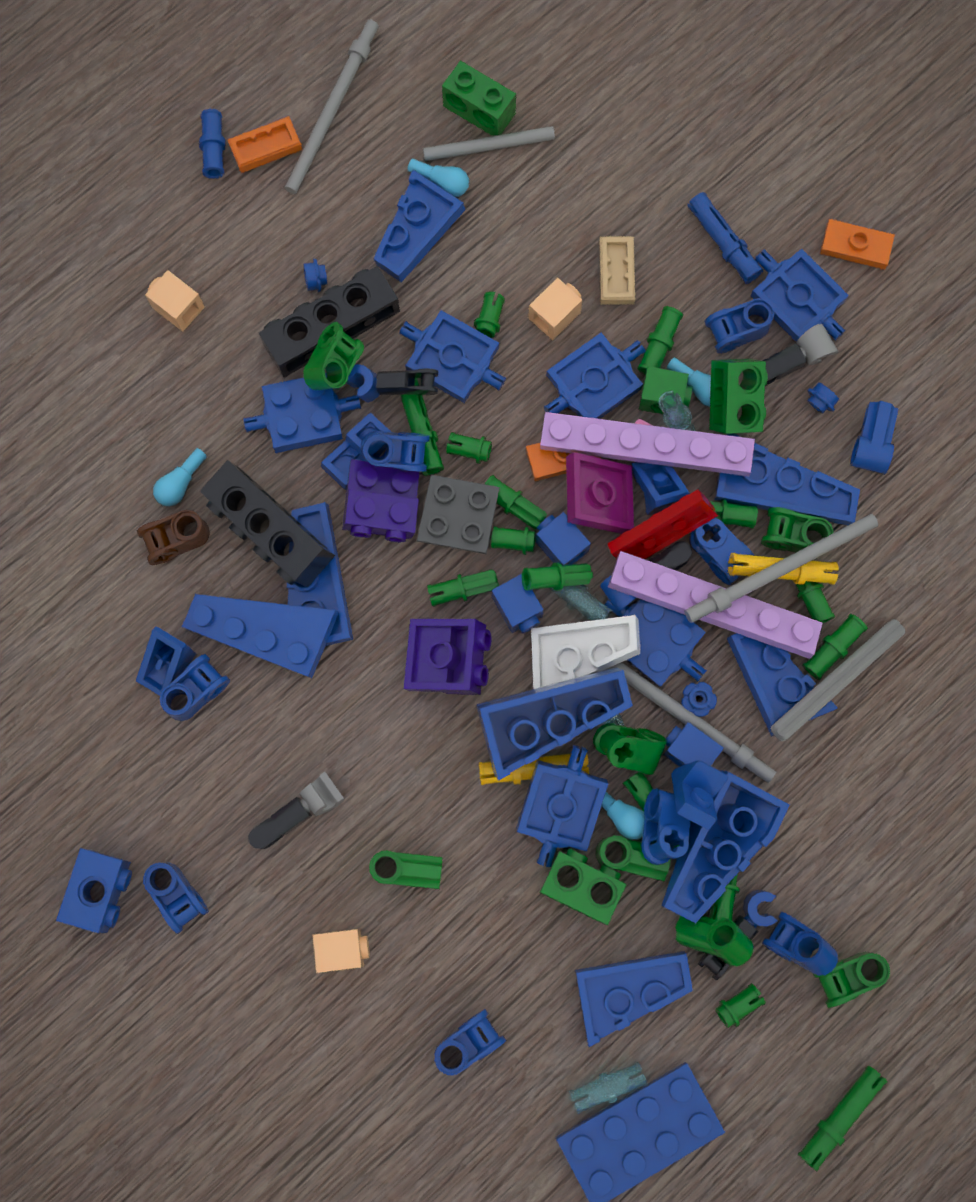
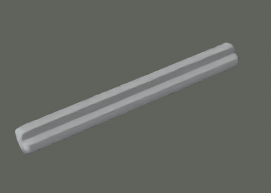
M896 619L886 623L771 726V732L780 741H785L898 641L905 634V628Z

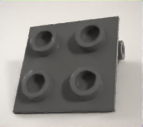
M431 475L417 542L487 554L500 487Z

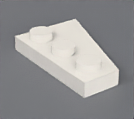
M636 615L531 628L533 689L597 673L641 654L639 620Z

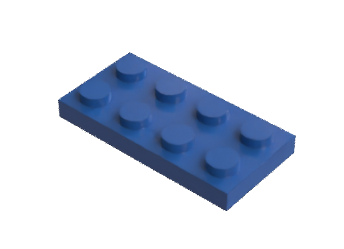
M684 1062L558 1135L556 1140L589 1202H608L726 1132L689 1065Z

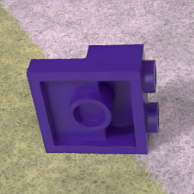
M351 459L342 530L350 531V535L361 538H369L371 534L383 535L387 541L401 543L406 542V539H411L416 530L419 501L417 493L420 471L375 466L368 461Z
M410 619L404 689L408 691L443 692L456 695H481V686H486L489 678L488 668L486 665H483L484 651H489L492 642L491 633L486 629V624L477 619Z

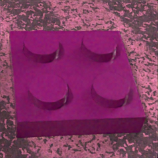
M576 452L566 457L568 523L619 534L634 528L632 466Z

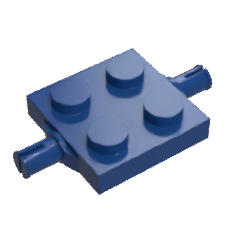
M802 248L790 259L777 263L765 249L757 255L755 261L768 272V275L752 291L751 297L768 301L774 309L773 319L796 342L807 330L818 324H823L834 341L846 331L832 318V315L847 300L849 295Z
M440 310L433 323L425 328L424 331L414 327L407 321L401 327L399 334L416 343L414 353L405 365L406 370L424 368L438 370L439 376L435 377L434 386L450 396L465 403L474 387L480 384L481 381L486 382L497 390H500L502 385H504L506 377L489 369L490 362L499 349V342L442 310Z
M602 332L547 370L546 376L556 387L559 397L544 406L545 412L558 414L568 407L580 417L596 419L604 417L642 389L643 383L632 371L630 362L642 353H645L643 345L640 346L641 343L636 340L628 348L620 351L610 344Z
M303 377L262 386L265 401L264 414L243 419L247 433L267 428L272 438L275 453L342 440L341 412L361 409L357 394L338 399L333 389L313 390L309 388Z
M642 599L630 607H624L619 612H617L609 600L604 604L618 617L636 615L638 618L641 654L627 661L659 688L671 674L681 668L697 682L707 670L695 662L691 655L694 646L706 632L694 622L690 623L686 615Z
M577 745L572 747L568 765L557 766L537 760L516 830L518 833L535 837L543 843L539 858L537 859V863L544 866V863L546 867L552 866L557 847H572L587 852L609 784L607 779L589 775L581 770L588 750L584 747L579 748Z

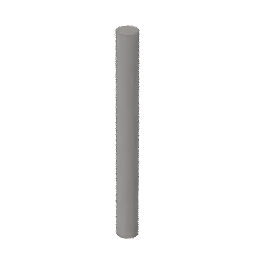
M553 126L426 147L423 148V154L426 162L555 140Z

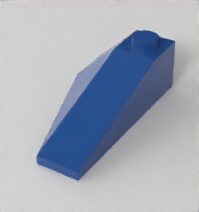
M719 770L728 775V780L714 797L717 820L709 830L690 821L688 850L676 860L662 903L664 908L694 923L726 891L725 887L751 864L749 861L762 847H767L775 838L790 804L728 771Z

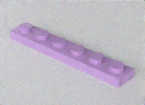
M545 412L540 449L565 453L576 452L595 457L750 476L755 439Z
M620 551L608 585V588L684 615V610L707 599L709 593L721 587ZM746 595L731 602L732 606L720 613L714 611L698 619L808 659L815 654L823 624L817 620Z

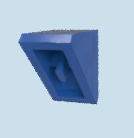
M156 626L152 629L136 682L161 696L164 688L182 674L191 663L196 652L184 642Z

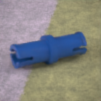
M206 109L200 115L202 136L199 138V148L203 151L202 173L207 178L217 179L221 178L224 174L223 151L226 148V140L222 136V113L216 109Z

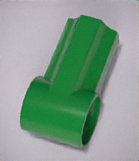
M622 836L605 837L598 842L595 849L597 861L611 869L663 882L669 872L671 858L664 864L654 865L645 859L641 850V842L629 840ZM610 842H616L622 848V857L616 863L610 862L605 855V849Z
M388 850L380 851L372 857L369 870L372 878L381 884L439 889L443 857L391 852ZM383 857H390L397 864L396 873L390 878H381L376 873V863Z
M682 916L679 917L675 926V940L680 945L720 957L730 966L743 965L752 956V941L734 921L728 918L715 920L702 916L694 923Z

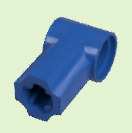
M883 401L869 402L861 434L858 436L852 451L850 466L884 475L887 473L894 452V444H891L899 410L893 404Z

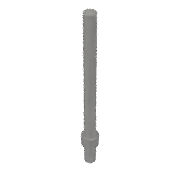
M367 20L359 38L353 40L348 50L349 58L284 187L289 193H297L360 64L366 61L371 51L370 44L379 28V25L373 20Z
M869 514L725 590L720 587L709 593L707 599L684 610L686 618L690 623H693L714 611L720 613L732 606L731 602L878 526L876 517L873 514Z
M622 662L608 668L617 667L624 670L628 685L685 725L689 722L724 748L722 751L732 757L730 761L739 768L743 769L746 767L767 783L775 776L776 771L753 755L754 751L743 743L739 746Z

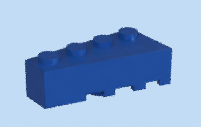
M615 667L480 703L476 706L493 772L499 781L510 775L514 770L525 764L528 765L540 758L539 756L557 746H562L573 740L572 738L596 727L633 705L624 670Z

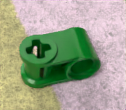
M333 322L327 326L320 335L318 344L303 371V377L308 387L313 390H327L344 386L356 361L363 353V342L359 339H352L343 331V326L338 322Z
M772 507L767 512L770 520L766 536L762 537L761 544L774 550L796 553L813 544L808 539L806 532L816 531L821 534L822 538L833 534V528L826 519L797 513L786 508Z
M614 723L602 725L597 729L593 737L595 749L599 753L607 755L609 762L613 766L635 770L648 775L655 774L667 742L664 736L645 728L636 729Z
M861 952L846 959L838 960L832 972L821 976L813 974L814 978H819L827 996L825 1001L827 1008H832L884 985L889 979L890 967L886 959L881 955ZM868 959L874 960L878 968L876 976L870 980H866L861 972L863 963Z

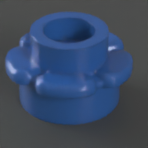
M313 259L312 263L303 264L307 291L317 290L321 292V286L327 285L326 269L324 264L318 265L317 260Z
M820 382L813 389L808 388L807 391L811 397L807 401L811 406L822 414L826 410L835 411L834 406L840 399L834 392Z
M699 682L698 684L690 683L683 690L684 697L681 703L686 710L698 717H703L709 714L710 709L715 708L717 697L712 693L713 689L709 684L705 682ZM696 696H701L702 702H697Z

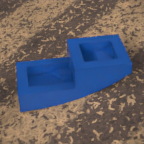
M371 412L346 434V440L321 462V468L345 490H347L351 459L367 461L361 452L360 446L364 436L372 431L391 432ZM380 439L372 441L368 448L369 455L379 457L387 448L386 442Z

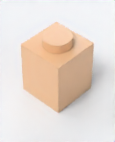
M169 270L161 277L155 278L145 294L151 307L182 332L205 308L199 294Z
M557 278L529 305L528 319L550 339L554 340L581 313V295L570 283L565 285Z
M361 929L313 935L316 973L364 967V959L370 958L368 936H361Z

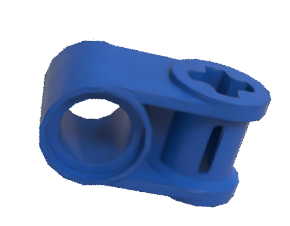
M758 298L732 308L719 310L708 316L704 322L707 328H711L715 337L717 353L730 352L741 345L766 336L773 321L774 309L768 301ZM759 315L765 322L762 324L753 323L749 316Z
M372 431L366 434L361 441V452L372 465L408 471H426L427 465L424 464L426 442L430 440L429 435L411 432ZM378 439L384 440L387 445L386 452L380 457L369 455L368 448L370 443Z
M717 518L710 520L690 533L689 541L693 550L709 565L713 573L727 585H731L740 577L738 575L730 576L728 574V567H733V565L743 566L741 564H729L730 554L737 553L754 556L752 551L743 542L738 540L724 523ZM711 531L714 536L706 542L702 536Z
M203 654L192 661L183 673L161 692L160 705L174 720L185 721L190 719L204 705L216 698L230 683V679L227 676H221L209 663L210 658L207 654ZM202 674H205L211 682H207ZM180 694L187 695L188 700L184 708L181 710L171 709V701L175 696Z
M657 788L653 789L648 794L644 806L645 819L641 850L648 862L654 865H661L668 862L670 858H679L687 852L689 847L690 820L677 814L674 793Z
M170 862L155 863L145 871L143 876L145 889L159 907L160 913L169 927L176 934L182 932V926L197 915H205L209 912L202 897L190 885L175 864ZM163 868L171 874L170 886L165 890L160 889L155 883L157 872ZM190 904V906H189L187 909H185L183 912H181L180 914H178L179 911H181L182 909H184L186 906H188V905Z
M781 911L778 916L780 919L770 938H764L762 944L789 962L792 961L815 975L821 976L832 972L838 962L836 949L816 931ZM819 948L817 953L811 957L813 951Z
M483 1009L458 1027L457 1031L437 1045L434 1052V1060L437 1068L446 1075L459 1074L507 1041L504 1036L497 1034L489 1022L486 1009ZM477 1027H480L488 1040L487 1042L483 1040L477 1031ZM455 1046L461 1050L462 1059L457 1066L447 1067L441 1062L440 1054L445 1047Z

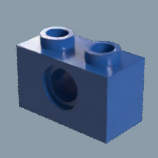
M80 848L56 921L95 933H108L109 927L113 928L116 925L120 914V906H117L121 891L125 892L131 881L132 870H129L131 862ZM96 882H101L105 888V894L99 902L93 901L90 895L91 887Z

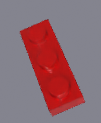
M697 489L683 496L679 501L661 512L653 514L646 521L622 533L607 544L611 554L616 559L620 551L646 559L718 515L711 502Z

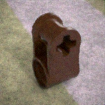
M182 510L161 520L152 521L138 528L137 534L145 542L149 553L147 557L148 563L150 565H158L204 545L209 539L210 530L207 523L196 512ZM196 522L197 530L190 536H184V528L189 523Z

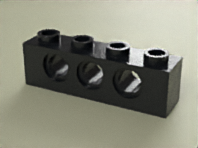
M375 266L370 270L363 269L353 276L351 281L342 286L337 285L329 288L321 298L312 303L305 302L299 305L292 314L282 320L275 319L270 321L258 333L263 346L282 377L285 378L308 363L318 344L320 335L331 324L320 322L323 317L327 315L336 316L337 318L333 322L340 323L343 326V331L353 339L399 313V300L379 267ZM355 299H364L366 301L359 307L350 305ZM296 332L307 333L306 337L302 340L296 341L291 339Z
M229 460L220 467L200 490L209 500L206 506L221 519L226 516L233 523L229 528L243 540L250 538L256 544L253 551L267 563L273 560L279 566L276 572L290 585L297 582L308 587L335 557L328 548L247 473ZM243 498H246L244 507L237 511L238 503ZM269 519L268 529L261 533V525ZM293 541V550L285 556V546Z

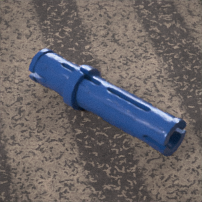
M705 192L693 197L687 206L723 252V259L732 264L745 284L757 279L763 272V269L747 250L748 245L744 239H739Z

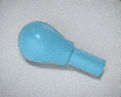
M411 159L408 164L409 172H412V170L416 171L454 197L462 196L469 187L468 175L459 167H443L438 165L433 167L415 159Z
M675 357L672 358L667 365V369L689 374L687 386L693 387L692 391L703 405L710 407L711 375L702 373L699 370L694 371Z
M196 448L181 467L177 466L172 472L157 480L153 487L155 500L162 506L177 505L185 495L187 486L192 479L191 475L207 458L206 454Z
M606 792L601 807L607 811V815L613 821L619 833L629 840L643 837L644 811L621 800H615Z

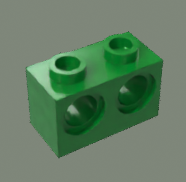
M461 60L442 85L443 107L491 136L501 135L516 114L515 92Z
M754 359L711 360L709 430L725 434L763 432V422L766 418L764 396L765 386L768 381L766 361ZM743 372V380L739 385V375ZM740 407H742L741 417L738 419V410L740 409Z
M568 849L566 854L559 851L539 893L604 925H608L627 885L619 881L622 874L604 865H601L600 870H597L586 864L588 860L586 856L574 850ZM564 866L572 867L577 872L578 880L571 888L563 887L557 880V873ZM598 882L606 884L611 892L610 899L605 904H598L591 897V889Z

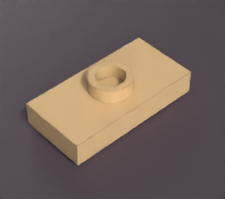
M634 236L600 237V305L634 304Z

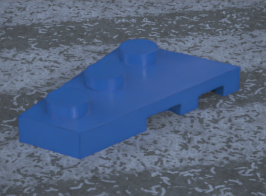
M412 170L408 179L409 186L406 193L401 195L397 204L398 211L392 224L388 225L374 257L376 266L401 283L465 211L462 201Z
M738 633L733 634L727 638V641L772 737L774 734L771 732V726L815 688L814 685L816 683L808 674L804 675L790 659L791 655L786 650ZM830 701L808 721L838 709V707Z
M685 951L575 970L588 1047L600 1042L601 1038L610 1033L631 1025V1022L651 1011L655 1012L693 991Z

